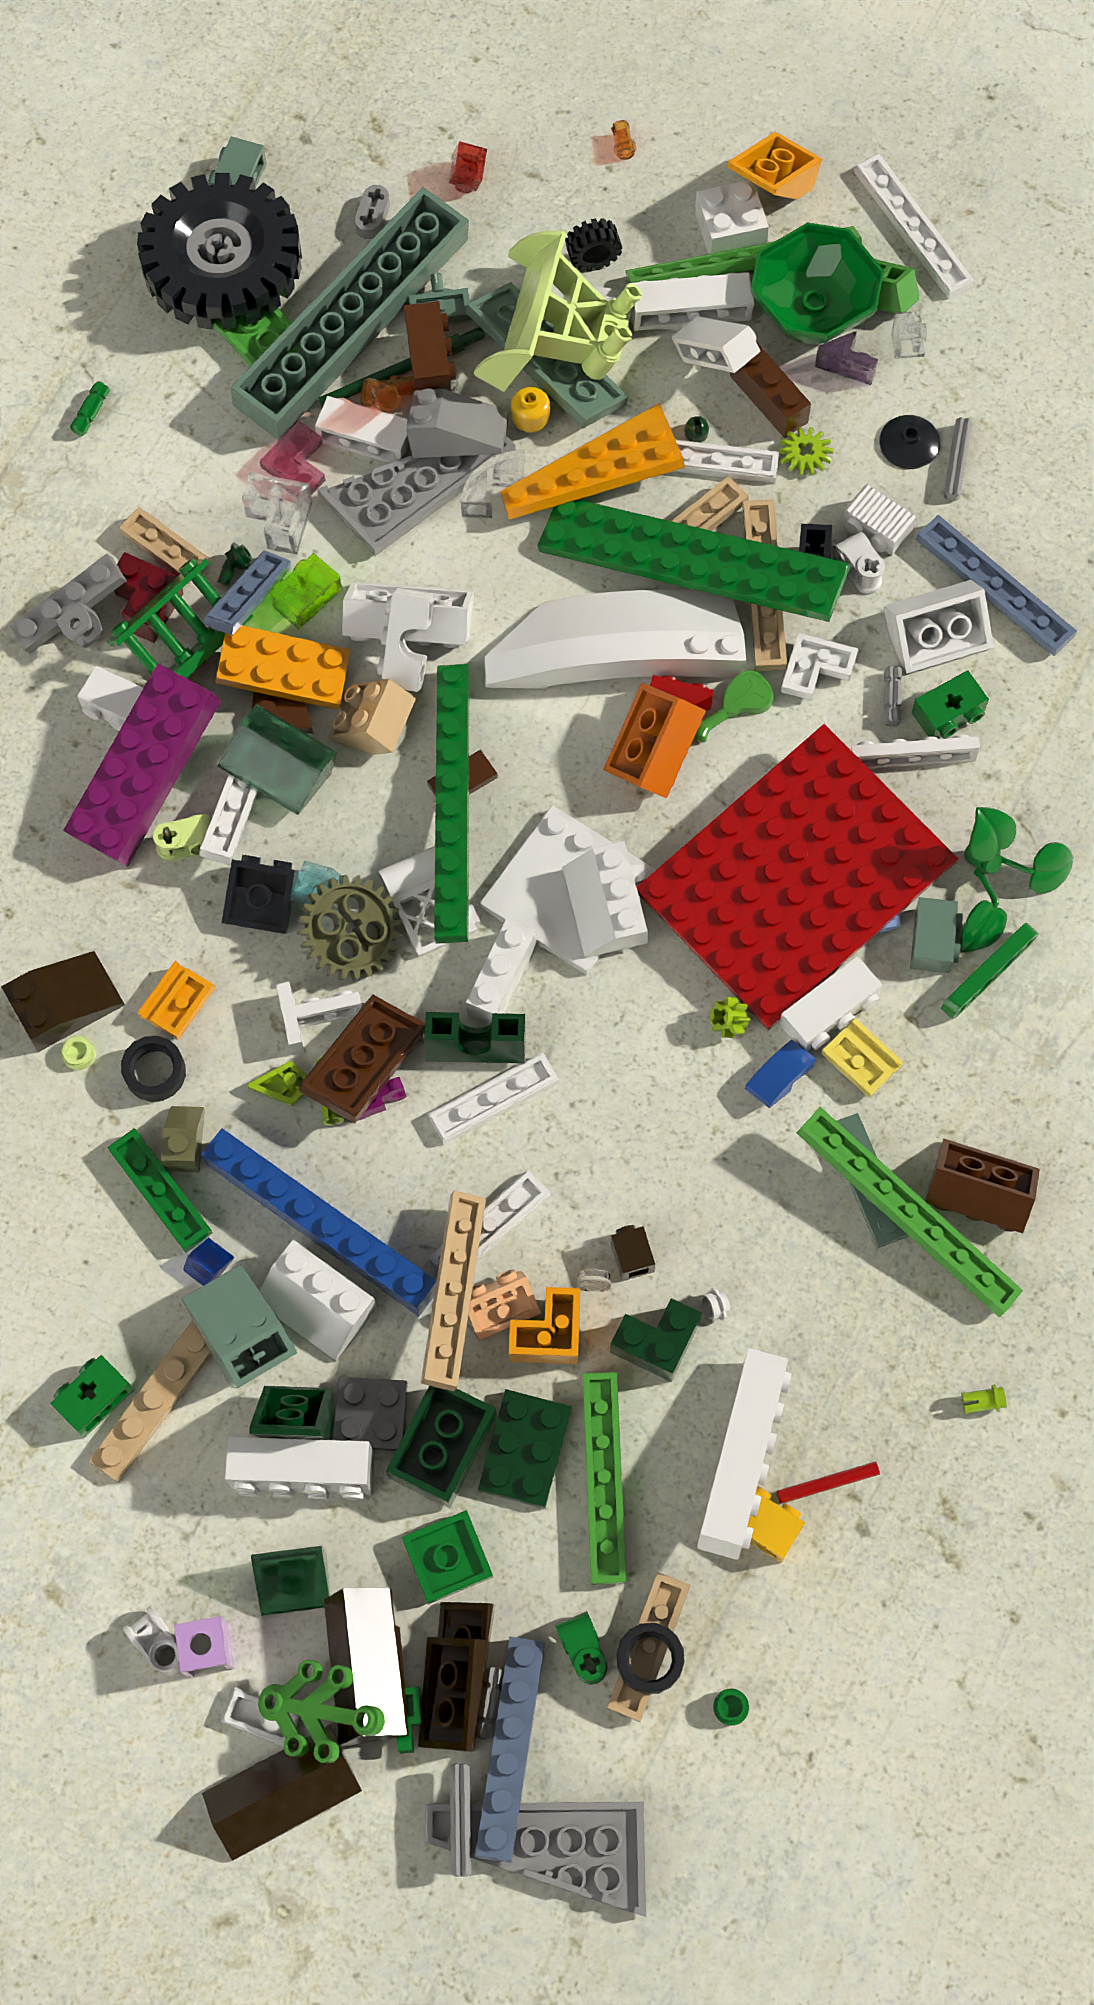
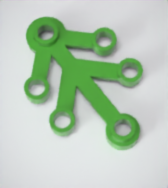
M304 1660L298 1667V1674L285 1685L271 1684L263 1689L259 1696L258 1708L260 1714L266 1720L277 1722L285 1737L283 1748L287 1755L302 1757L306 1754L309 1747L307 1738L299 1734L291 1718V1713L300 1715L315 1742L314 1756L316 1760L322 1763H333L339 1756V1747L336 1742L331 1741L320 1719L353 1725L355 1731L360 1735L376 1736L384 1728L385 1716L383 1711L376 1706L362 1705L357 1710L323 1704L340 1689L348 1688L352 1684V1670L341 1665L332 1667L328 1674V1680L304 1700L293 1699L308 1683L318 1682L323 1674V1668L319 1662ZM312 1665L313 1674L308 1677L307 1671ZM342 1671L344 1674V1678L342 1682L339 1683L338 1674ZM275 1697V1699H276V1704H275V1706L272 1708V1701H273V1698ZM366 1714L368 1717L367 1724L363 1726V1718ZM297 1739L299 1747L297 1751H294L293 1744ZM328 1745L330 1752L329 1755L325 1757L324 1748Z

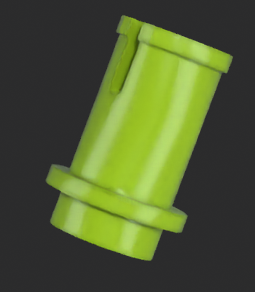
M995 1384L991 1385V1389L961 1392L962 1402L977 1400V1403L963 1405L965 1415L993 1409L996 1412H1000V1408L1007 1407L1003 1387L997 1388Z

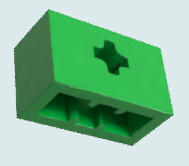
M969 670L916 698L911 713L928 737H936L938 739L942 737L946 739L955 734L959 727L967 722L974 724L985 715L989 698Z
M102 1355L97 1359L91 1358L80 1368V1375L71 1384L69 1382L63 1384L55 1392V1399L50 1403L83 1438L135 1390ZM89 1388L96 1394L92 1400L85 1394Z

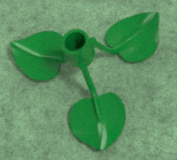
M976 807L975 823L969 845L964 852V858L966 862L976 868L974 875L979 877L991 899V903L987 900L980 901L969 913L961 935L960 950L970 952L986 948L1001 937L1006 927L1007 914L1002 908H997L999 900L984 874L997 872L1003 863L1025 873L1032 874L1029 880L1030 889L1041 894L1048 893L1057 889L1066 880L1071 871L1074 857L1069 848L1059 842L1044 845L1034 857L1033 867H1026L1009 860L1000 854L1001 850L1008 848L1015 839L1017 828L1015 821L1008 814L998 809Z

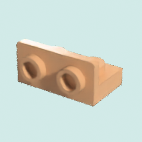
M508 1270L499 1274L496 1277L497 1281L484 1286V1283L473 1285L468 1318L479 1341L509 1328L510 1320H527L541 1314L528 1279L522 1271Z

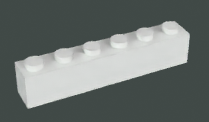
M748 1348L696 1549L738 1560L742 1548L749 1549L754 1528L747 1527L750 1516L757 1517L762 1496L755 1495L758 1484L764 1486L769 1465L764 1464L763 1460L765 1453L772 1454L777 1434L772 1433L771 1428L773 1422L780 1423L785 1404L778 1402L780 1392L787 1393L792 1373L786 1372L788 1358Z

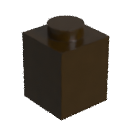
M627 1225L615 1231L616 1234L611 1235V1246L622 1281L654 1273L655 1261L644 1226L635 1228V1225Z

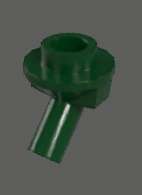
M235 542L231 544L230 550L225 553L227 559L223 563L217 581L225 586H229L235 567L239 570H246L250 566L249 562L252 561V556L243 544L239 546Z

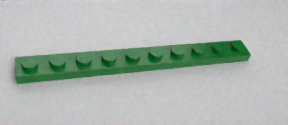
M468 664L437 666L434 939L436 944L468 942L470 670Z

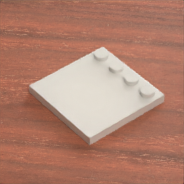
M552 805L482 899L480 908L503 923L508 918L535 929L539 946L587 975L602 954L584 957L562 866L592 848L613 844V842ZM628 852L637 887L656 869Z

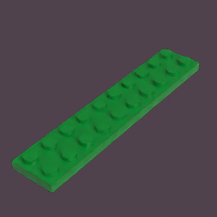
M579 499L553 507L537 544L539 552L826 622H830L850 570L849 563Z

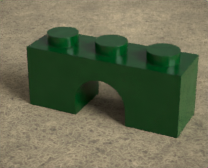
M426 1012L424 1035L426 1062L525 1063V1014L492 1013V1022L488 1026L472 1028L461 1023L459 1012Z

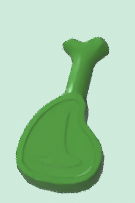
M747 670L737 675L725 690L721 708L701 721L700 727L695 734V740L697 742H705L709 731L727 718H735L742 713L761 714L769 710L774 700L773 689L769 682L761 674L752 670Z

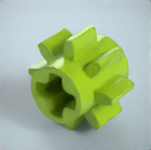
M726 997L724 1001H715V1006L710 1012L712 1030L721 1031L722 1038H734L735 1034H745L744 1029L749 1025L750 1014L747 1010L748 1005L738 1003L737 997Z

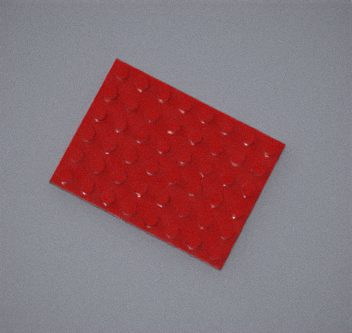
M823 724L639 884L637 891L638 895L735 997L742 1004L748 1005L747 1009L769 1031L780 1021L781 1014L824 982L955 865L959 858Z

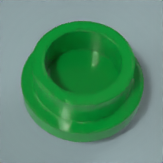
M733 1688L725 1689L716 1696L713 1703V1711L721 1723L735 1726L742 1723L747 1717L749 1702L741 1691Z

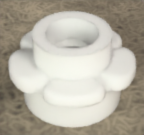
M711 1288L710 1292L701 1296V1307L709 1321L716 1319L723 1321L726 1319V1312L730 1310V1303L724 1292L719 1293L716 1288Z

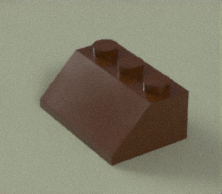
M943 1138L925 1202L932 1204L936 1209L942 1211L951 1210L965 1215L970 1220L985 1221L997 1225L1004 1231H1016L1023 1234L1036 1199L1040 1169Z

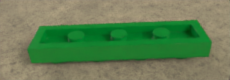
M135 1128L107 1147L185 1253L213 1234L210 1227Z

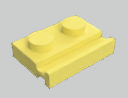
M856 1018L821 1053L868 1098L873 1096L904 1063Z

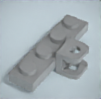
M106 553L10 627L23 650L28 653L33 652L59 631H62L70 640L76 641L82 647L87 648L104 634L101 621L95 611L90 608L125 583L126 579L113 557ZM92 628L91 635L85 637L84 633Z

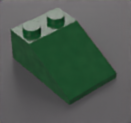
M264 1386L249 1427V1434L258 1438L329 1440L333 1427V1388Z

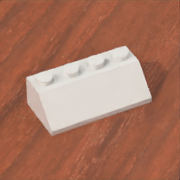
M351 582L343 599L342 636H350V639L354 641H367L369 638L381 639L383 628L388 627L389 615L385 614L386 600L388 596H392V593L397 588L433 593L435 596L431 625L426 631L419 629L407 630L404 640L412 641V644L418 646L443 643V646L447 648H459L461 645L467 644L470 634L474 591Z

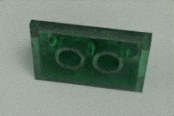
M256 704L239 724L218 763V767L299 815L331 775L337 752Z

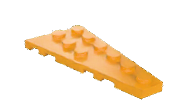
M658 403L505 488L500 493L510 520L685 468L684 459L662 407Z

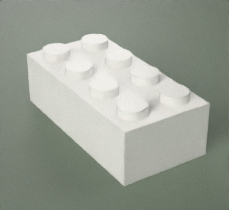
M228 1437L225 1480L234 1491H238L239 1496L258 1497L259 1492H273V1497L293 1498L294 1493H308V1498L328 1499L329 1494H343L342 1499L360 1501L363 1500L364 1495H372L374 1452L369 1441Z

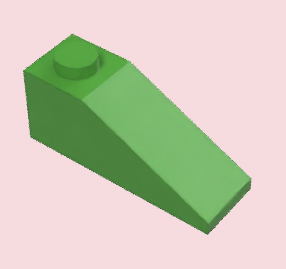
M875 259L884 270L877 309L895 315L904 314L919 300L915 269Z

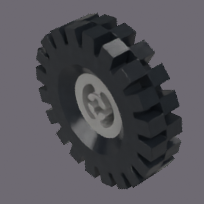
M215 173L214 185H208L205 174L191 177L193 190L188 191L182 182L170 187L171 201L160 195L151 204L153 214L145 213L140 223L142 232H138L137 238L138 256L146 287L152 297L156 296L157 304L167 314L174 310L175 319L189 324L193 317L196 316L198 328L212 330L215 318L221 319L223 330L238 328L236 316L243 315L246 323L250 325L262 320L260 314L261 307L269 314L277 310L281 306L280 295L287 299L295 289L294 279H299L302 269L298 225L294 213L291 214L290 206L282 196L276 198L275 190L264 182L256 189L254 178L241 174L235 185H232L230 173Z

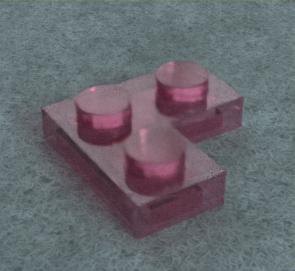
M299 420L259 461L260 467L306 501L326 481L325 474L306 461L323 444L322 437Z

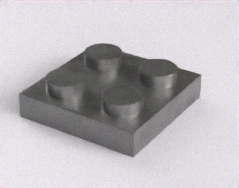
M339 1377L333 1440L369 1441L373 1450L396 1451L404 1436L408 1382L405 1380Z

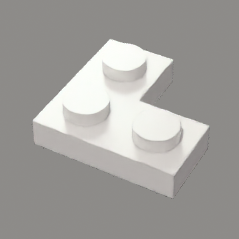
M798 633L781 692L811 700L819 673L850 681L858 648Z

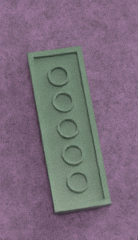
M512 282L468 303L465 311L503 350L520 290ZM543 319L540 331L553 333L555 325ZM533 355L523 368L582 428L625 406L629 398L607 375L601 380H594L586 375L582 364Z

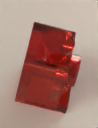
M459 141L452 153L449 184L455 185V189L462 193H470L472 190L476 191L483 179L487 149Z

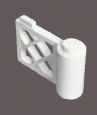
M435 846L378 871L380 881L387 896H392L391 902L394 908H399L397 914L418 958L450 944H436L434 941L421 947L417 938L420 925L434 930V924L423 920L428 904L434 906V900L430 898L435 889ZM428 892L427 897L420 896L421 894ZM410 899L423 902L424 905L419 918L405 914L401 903ZM472 904L469 905V935L477 932L476 924L480 923V919ZM409 921L416 923L414 930Z

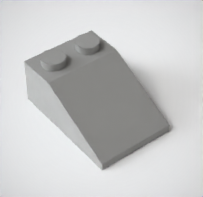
M446 389L414 391L406 427L413 458L502 454L509 411Z

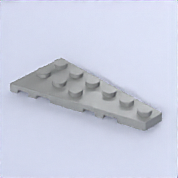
M505 436L502 454L413 458L411 455L374 468L372 473L356 479L354 476L343 479L342 484L330 488L328 486L318 488L317 492L318 496L376 556L515 453L516 445Z
M644 1802L521 1803L512 1863L475 1858L483 1803H470L471 1858L646 1917ZM425 1804V1842L451 1851L450 1804Z

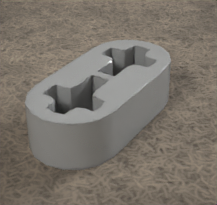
M372 185L363 193L355 216L356 232L361 238L373 239L383 228L390 208L389 193L385 187ZM376 198H381L378 199L376 206L373 207L372 201H375ZM369 218H373V223L365 227L364 225H367Z

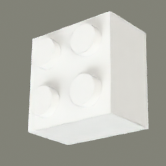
M746 180L696 191L695 215L708 254L767 243L769 226L755 183Z

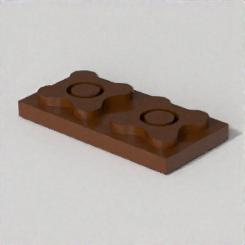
M372 994L299 1085V1092L349 1121L356 1123L425 1035V1023Z

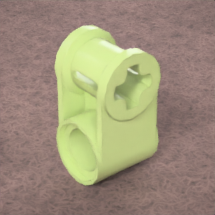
M199 814L186 819L159 824L153 832V840L158 856L166 861H174L195 855L199 856L200 848L212 820L211 817L206 814ZM172 839V843L166 844V840Z

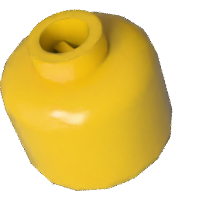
M525 387L514 394L511 400V418L519 430L534 433L542 430L550 420V401L543 390L536 387Z

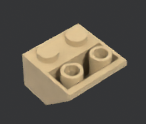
M390 678L352 684L344 695V703L339 714L336 715L332 722L333 728L328 738L334 742L373 755L393 753L416 698Z

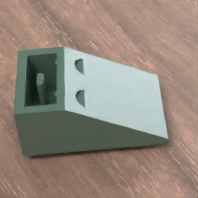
M241 1264L181 1298L231 1388L243 1386L297 1354L282 1324Z

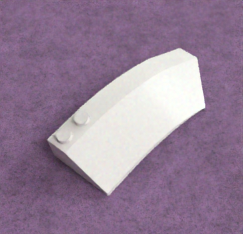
M617 591L543 602L484 657L485 687L547 689L548 686L583 681L649 677L653 675L735 678L746 663L744 632L733 599L702 591Z

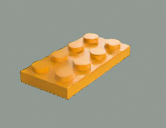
M241 625L233 635L225 633L215 683L339 710L351 649Z

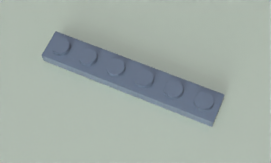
M937 515L917 534L916 540L964 581L972 580L981 586L985 591L986 599L1053 656L1075 637L1076 629L940 515Z
M509 1637L475 1858L512 1863L543 1661L544 1641Z

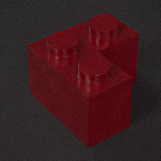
M124 552L117 566L126 582L114 590L115 595L129 600L121 613L123 620L128 622L178 575ZM183 589L178 592L181 597L184 594ZM168 601L156 612V615L166 624L175 608ZM147 622L133 633L152 643L158 637Z

